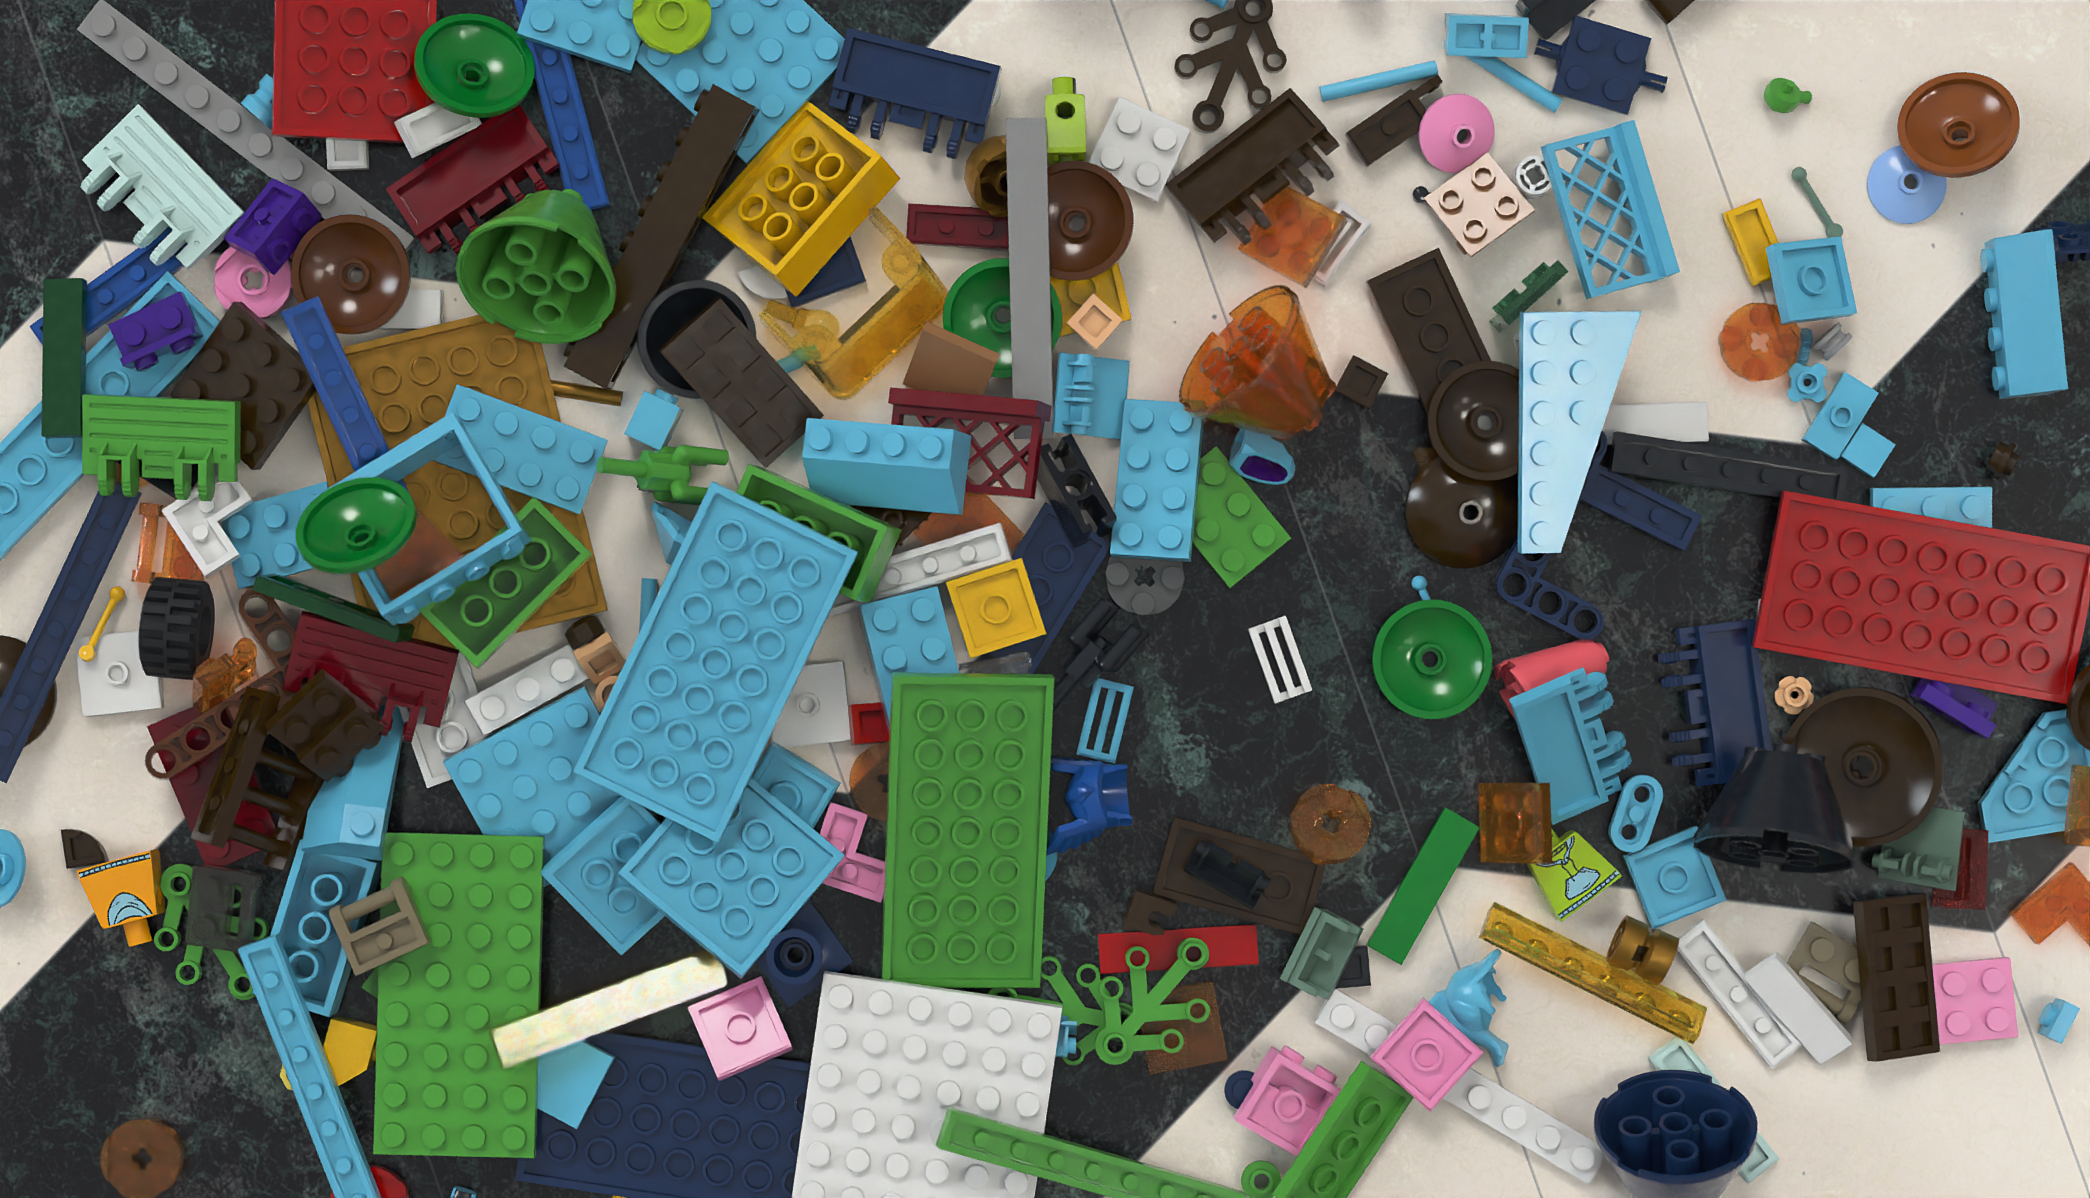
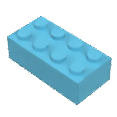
M938 586L862 604L857 609L889 737L892 672L959 673Z
M301 839L270 936L279 934L308 1011L330 1017L338 1013L352 967L331 921L329 909L339 904L345 907L375 893L382 872V861L304 852L301 850L303 841ZM368 914L351 921L354 932L364 928Z

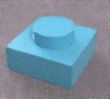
M2055 998L2053 1004L2048 1003L2042 1010L2038 1020L2041 1027L2037 1033L2062 1044L2080 1008L2065 1000Z

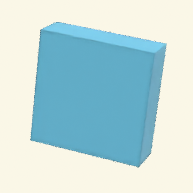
M1861 423L1839 458L1868 477L1874 478L1896 444L1864 423Z

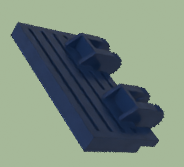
M847 28L832 85L833 90L829 107L846 111L850 94H853L854 99L848 118L847 130L852 134H856L861 126L866 100L878 103L870 127V137L876 140H880L883 134L890 104L893 105L889 122L922 130L926 113H929L931 115L923 142V151L932 153L937 145L942 119L952 121L954 124L947 143L946 156L956 159L966 123H969L965 141L975 144L983 141L1002 68L999 65Z
M1754 619L1675 629L1677 646L1694 644V649L1657 654L1659 663L1672 664L1688 659L1690 663L1691 675L1666 676L1661 679L1662 688L1699 683L1700 689L1684 691L1688 724L1705 723V728L1668 733L1669 742L1675 743L1688 742L1690 739L1700 738L1702 753H1686L1672 757L1673 766L1710 762L1709 768L1694 770L1696 786L1727 783L1744 756L1745 747H1760L1772 750L1758 648L1752 647L1755 632Z

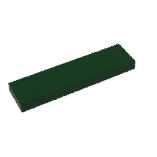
M83 278L44 279L41 436L44 438L82 437V395L86 394L87 280Z
M275 573L256 577L252 589L253 591L393 643L410 641L415 629L413 624L397 623L393 626L380 612Z

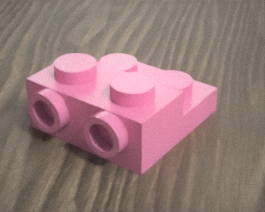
M1284 1045L1281 1051L1271 1046L1251 1078L1254 1084L1233 1118L1241 1125L1291 1154L1298 1156L1304 1144L1311 1137L1325 1116L1326 1111L1333 1104L1342 1089L1334 1083L1338 1077L1331 1071L1318 1064L1314 1070L1302 1064L1305 1057Z

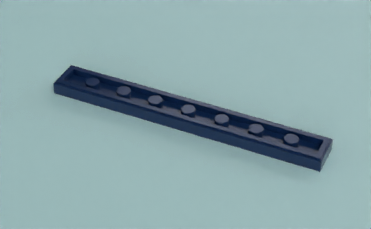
M116 481L113 495L102 496L98 490L0 699V781L7 783L142 495L138 491L135 497H125L121 487L122 484Z

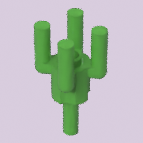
M680 445L678 447L663 446L661 450L641 451L638 461L600 457L597 461V471L604 474L634 477L638 483V489L653 491V497L657 501L700 506L708 488L689 486L692 475L690 465L707 466L708 464L725 466L729 460V453L727 450Z

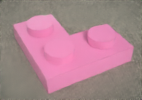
M830 802L820 835L845 856L822 884L881 903L884 895L885 861L856 852L868 814Z

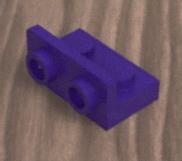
M272 178L226 234L224 239L232 248L256 259L267 272L275 275L296 250L304 235L317 224L322 215L303 192Z
M181 291L108 324L122 354L120 361L123 367L129 369L136 368L137 372L157 365L159 363L158 357L172 351L173 355H177L196 346L194 340L204 336L185 294Z
M1920 678L1909 696L1976 738L1988 739L1996 727V724L1989 720L1998 706L1997 703L1972 687Z

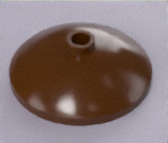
M1065 161L1049 166L1050 276L1066 281H1081L1099 276L1113 267L1121 259L1129 246L1134 227V214L1130 198L1118 179L1098 165L1084 161ZM1076 217L1084 220V226L1079 231H1073L1070 228L1071 220Z
M338 215L325 219L312 227L299 242L291 264V284L298 304L319 295L335 332L340 334L368 333L388 323L403 306L411 283L409 258L399 238L384 224L361 215ZM355 268H360L363 272V278L358 283H355L351 278V272Z

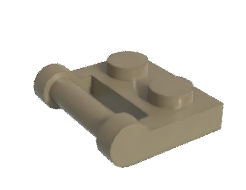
M403 876L390 882L391 886L345 907L339 904L329 909L331 921L355 976L361 975L432 942L412 898L411 888ZM397 901L400 912L356 932L353 931L351 921Z
M1811 921L1786 963L1824 1006L1835 1013L1834 1017L1840 1022L1847 1024L1856 1012L1858 1003L1861 1000L1857 948ZM1802 965H1808L1848 989L1843 1000L1799 974Z

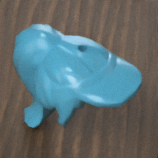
M1498 948L1489 953L1480 962H1475L1458 970L1451 977L1447 988L1437 992L1429 1001L1433 1007L1472 1042L1489 1050L1492 1055L1493 1065L1496 1067L1504 1064L1509 1047L1508 1043L1499 1039L1489 1030L1492 1019L1491 1015L1496 1010L1491 1004L1490 995L1494 994L1499 1001L1503 1002L1507 998L1503 995L1501 988L1495 983L1492 975L1493 973L1496 974L1493 965L1502 954Z

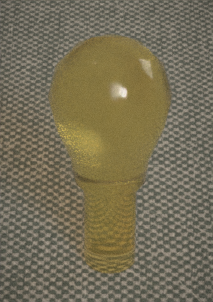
M769 300L766 306V315L792 324L794 329L800 331L815 344H830L839 335V321L829 311L808 310L804 308L797 310L774 300Z

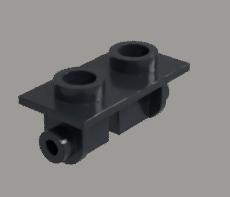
M1200 840L1199 843L1197 842L1183 871L1253 910L1261 893L1265 891L1271 880L1265 876L1266 871L1259 870L1242 859L1237 865L1231 862L1234 855L1215 845L1211 840L1208 843Z

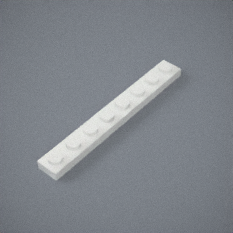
M1334 989L1330 999L1326 1000L1314 1020L1316 1024L1370 1056L1398 1026L1338 989ZM1471 1068L1443 1097L1446 1101L1587 1184H1590L1605 1158L1597 1142Z

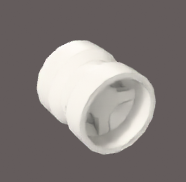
M1532 155L1523 159L1515 167L1511 175V181L1526 199L1539 198L1552 187L1542 156Z

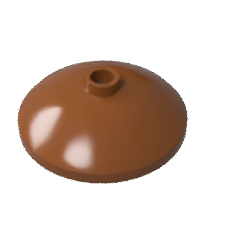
M1969 72L1941 75L1919 86L1904 102L1897 122L1900 146L1907 158L1925 172L1948 178L1977 175L1997 165L2013 148L2020 129L2019 110L2011 93L1996 80ZM1959 137H1964V138H1966V139L1963 140V141H1954L1955 139H1957V138H1959Z

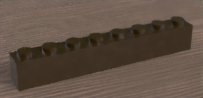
M714 84L710 91L704 89L699 95L694 106V110L698 113L692 125L685 124L681 129L675 145L679 147L672 161L667 159L662 165L656 178L660 182L654 196L647 195L638 211V216L642 218L635 232L632 230L627 232L619 247V251L623 252V255L616 267L611 265L616 284V299L612 312L603 321L601 328L595 333L581 340L569 342L565 348L563 356L568 359L564 367L604 389L613 388L637 343L638 326L645 308L659 292L666 288L760 111L757 107Z

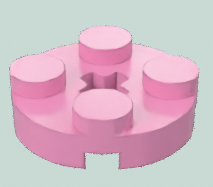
M229 247L223 252L216 263L214 271L216 273L214 279L215 294L219 302L227 310L233 302H243L258 317L266 319L282 311L292 297L291 262L289 259L273 275L267 272L256 259ZM251 271L257 274L261 271L264 277L261 279L263 286L259 290L254 287L248 290L245 287L248 283V278L245 276L247 272Z

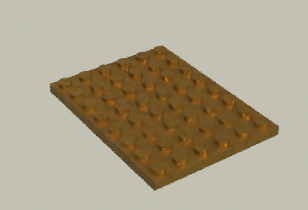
M480 315L343 347L390 450L444 418L457 384L561 422L542 344L515 337V330L497 321L492 325ZM316 390L307 403L328 487H331L355 471ZM434 461L428 462L403 478L420 516L417 517L415 529L403 548L391 559L375 567L376 572L393 600L486 544L506 525L479 478ZM500 486L516 514L532 499V497ZM538 500L592 553V557L516 633L608 611L583 509L581 514L578 515ZM358 573L350 574L357 604L380 612ZM421 612L416 618L407 622L415 627L412 638L456 648Z

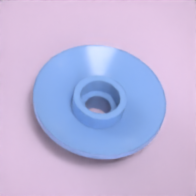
M1900 145L1882 153L1872 164L1867 178V191L1874 208L1888 220L1901 224L1917 223L1934 214L1942 204L1947 188L1946 177L1936 176L1918 168L1907 158ZM1910 175L1916 179L1915 189L1905 187L1904 178Z

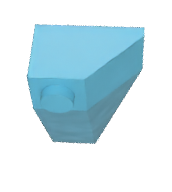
M386 705L379 706L378 715L381 721ZM399 707L394 708L392 716L394 720L391 731L388 732L387 736L382 735L379 743L370 750L363 748L353 758V765L347 774L342 777L334 776L328 782H323L307 813L301 847L302 851L382 861L405 726Z

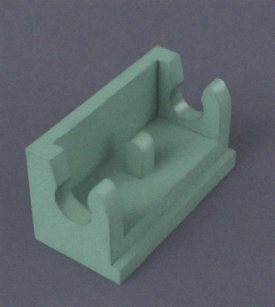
M1315 907L1280 979L1312 996L1317 997L1318 995L1329 1000L1364 929L1328 909Z

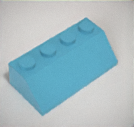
M2052 229L1998 237L1985 242V249L1981 250L1980 262L1982 271L1988 273L1989 288L1985 289L1984 303L1987 312L1992 314L1993 327L1988 330V343L1990 350L1995 351L1997 367L1992 369L1994 390H1999L2000 399L2048 395L2068 389Z
M807 418L802 460L810 489L846 505L962 515L972 436L954 429Z

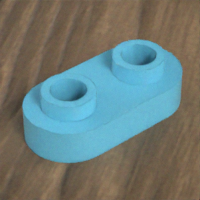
M1635 775L1624 783L1608 830L1610 841L1619 850L1637 852L1648 843L1663 800L1662 787L1655 778L1648 775ZM1639 787H1644L1648 793L1647 798L1643 802H1638L1634 797L1635 790ZM1627 824H1631L1635 829V834L1631 839H1625L1621 833L1622 828Z

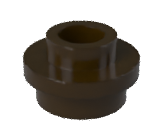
M1999 442L1986 468L1987 471L1994 474V479L1999 480L2002 474L2009 477L2012 474L2020 458L2019 454L2014 453L2016 444L2011 442L2007 445Z

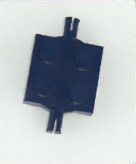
M1574 16L1569 34L1561 45L1539 38L1536 44L1539 47H1536L1534 55L1556 60V77L1552 86V93L1623 115H1628L1634 94L1640 86L1663 93L1665 85L1652 82L1651 80L1666 84L1668 79L1667 76L1645 71V58L1652 38L1580 16Z

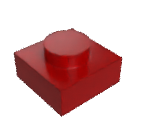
M881 702L848 706L851 746L889 743V733Z

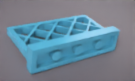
M1634 120L1540 147L1586 300L1644 283L1658 281L1680 272ZM1601 139L1606 141L1610 155L1605 164L1589 155L1594 141ZM1585 144L1582 150L1577 147L1578 145ZM1565 149L1578 158L1571 173L1559 167L1556 151ZM1584 162L1601 172L1594 188L1577 178ZM1607 176L1619 184L1621 193L1617 202L1600 192ZM1572 186L1589 195L1582 211L1570 203L1568 195ZM1596 200L1612 210L1605 226L1588 216ZM1618 215L1630 221L1632 232L1628 240L1612 231ZM1584 224L1601 234L1594 249L1582 243L1580 232ZM1607 238L1624 248L1616 264L1600 254ZM1630 252L1641 258L1645 270L1644 275L1636 277L1623 269ZM1596 262L1612 271L1607 284L1597 288L1591 273ZM1619 276L1625 279L1623 281L1616 282Z

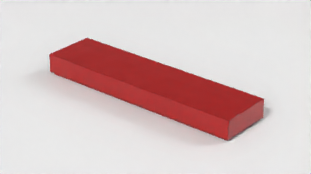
M1256 924L1163 929L1164 934L1151 935L1142 931L1098 933L1100 974L1130 972V967L1125 962V954L1132 946H1141L1149 953L1150 960L1146 966V971L1169 970L1177 960L1176 950L1179 943L1189 937L1199 938L1209 949V959L1202 968L1259 964ZM1192 946L1186 951V957L1189 961H1197L1201 956V951L1196 946ZM1136 950L1131 953V964L1138 966L1144 962L1145 956L1142 951Z

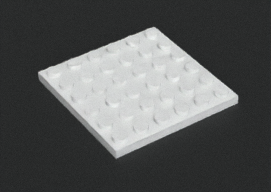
M824 971L792 1198H1034L1037 1176L939 1149L936 1146V1142L948 1107L1044 1134L1062 1005Z

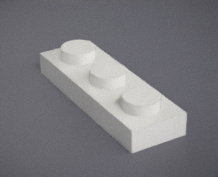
M570 644L464 701L483 736L589 679L578 663Z

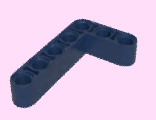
M1601 431L1578 503L1606 452L1608 443L1603 431ZM1517 535L1494 580L1498 595L1511 604L1578 638L1585 640L1598 636L1604 626V617L1601 611L1591 603L1540 578L1552 553H1541L1538 558L1533 560L1524 558L1523 554L1518 553ZM1513 573L1520 574L1524 579L1523 589L1515 595L1507 594L1503 589L1504 579ZM1546 592H1555L1559 597L1557 609L1551 613L1542 612L1538 603L1540 597ZM1582 610H1590L1594 615V624L1586 631H1579L1574 625L1576 614Z

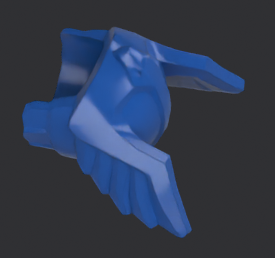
M1051 756L1050 770L1073 775L1068 784L1064 800L1075 821L1057 827L1053 836L1047 842L1046 856L1057 851L1063 853L1070 848L1077 849L1084 842L1088 843L1094 837H1099L1104 829L1132 825L1133 817L1129 813L1127 791V764H1103L1102 761L1075 760L1074 758L1064 759L1058 756Z

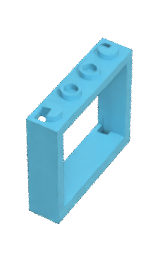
M453 412L333 485L365 477L384 478L397 482L459 444L509 528L504 533L394 600L391 598L375 568L358 573L381 615L393 626L397 623L404 624L413 620L419 615L420 609L431 602L437 603L449 598L455 592L454 588L467 580L475 581L483 577L490 570V566L501 559L508 560L517 556L524 550V545L532 541L464 424Z

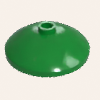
M457 14L435 22L421 36L414 57L415 73L425 93L441 107L459 115L475 118L498 116L518 106L529 93L535 72L534 59L525 40L517 37V32L504 22L480 14ZM466 79H473L476 82H471Z
M995 258L973 265L954 282L947 294L943 307V328L1000 354L991 377L1008 378L1012 377L1011 319L1008 322H1001L998 320L996 313L1001 308H1006L1010 311L1009 258ZM1051 284L1053 351L1061 331L1062 310L1059 297Z
M377 477L345 481L324 491L306 507L296 526V544L303 559L317 570L332 574L364 572L391 559L408 542L416 526V507L409 492L394 481Z
M1423 600L1402 607L1383 624L1374 643L1372 666L1380 690L1395 707L1415 717L1441 719L1464 711L1480 697L1490 678L1492 650L1484 628L1470 612L1451 602ZM1426 652H1432L1436 656V663L1432 667H1427L1423 664L1422 657Z

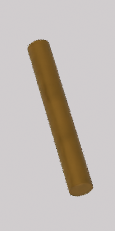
M551 380L554 396L621 407L623 391Z

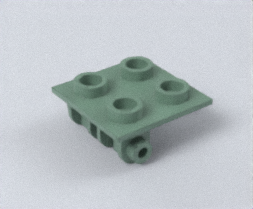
M1933 807L1927 817L1910 833L1898 840L1881 845V853L1875 852L1872 858V867L1879 870L1878 877L1956 891L1965 812Z

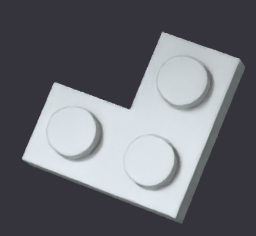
M217 474L215 476L213 500L201 501L197 487L190 492L189 499L176 500L161 511L204 576L208 578L241 557L220 526V523L250 505L253 501L238 478L237 482L218 481Z

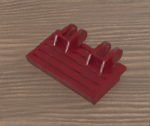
M519 104L504 114L489 118L477 128L386 188V191L429 255L443 246L435 233L436 230L440 229L458 256L463 242L457 238L452 228L464 221L471 234L480 227L468 210L470 207H473L481 220L509 201L500 188L504 184L516 202H520L526 195L522 193L517 184L529 176L534 182L537 192L550 190L534 164L538 162L546 175L561 165Z
M302 610L282 689L297 693L301 688L303 677H307L309 682L323 669L376 710L377 713L382 696L388 697L382 718V723L385 727L382 730L383 736H387L388 732L391 731L395 705L410 708L409 718L405 722L403 730V740L412 742L421 706L427 707L423 724L440 727L459 650L412 638L410 641L393 643L321 615Z

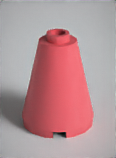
M1580 639L1504 660L1495 666L1494 676L1495 681L1502 677L1505 688L1500 690L1499 693L1509 712L1514 717L1509 698L1582 667L1587 675L1594 671L1605 674L1607 672L1606 663L1609 662V656L1605 647L1599 641L1594 642L1591 639Z

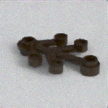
M1235 0L1234 8L1210 18H1197L1191 23L1189 33L1191 38L1197 43H1205L1211 39L1213 32L1238 24L1232 39L1193 55L1182 54L1176 59L1174 70L1181 79H1191L1198 70L1223 60L1207 100L1198 103L1193 110L1192 122L1198 131L1210 134L1216 132L1222 126L1224 111L1221 105L1237 67H1239L1249 91L1247 95L1248 104L1254 109L1261 110L1270 103L1271 91L1267 86L1263 85L1247 43L1254 30L1264 51L1262 59L1264 69L1269 73H1279L1284 69L1287 61L1286 55L1278 48L1268 24L1273 13L1272 0ZM1247 4H1258L1261 10L1260 13L1256 16L1249 15L1246 12ZM1198 24H1205L1209 28V33L1205 37H1199L1195 34L1194 27ZM1271 54H1277L1281 57L1282 63L1278 67H1271L1267 63V57ZM1183 60H1189L1193 63L1194 69L1190 73H1183L1179 69V63ZM1256 90H1261L1266 94L1267 100L1264 103L1258 104L1253 101L1252 93ZM1205 111L1212 112L1215 116V121L1211 125H1205L1201 122L1200 115Z

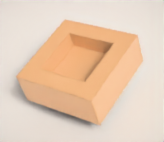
M1092 294L1066 325L1094 350H1097L1121 324L1123 319L1096 295Z
M608 631L573 651L578 663L594 685L622 670L626 662L624 654Z

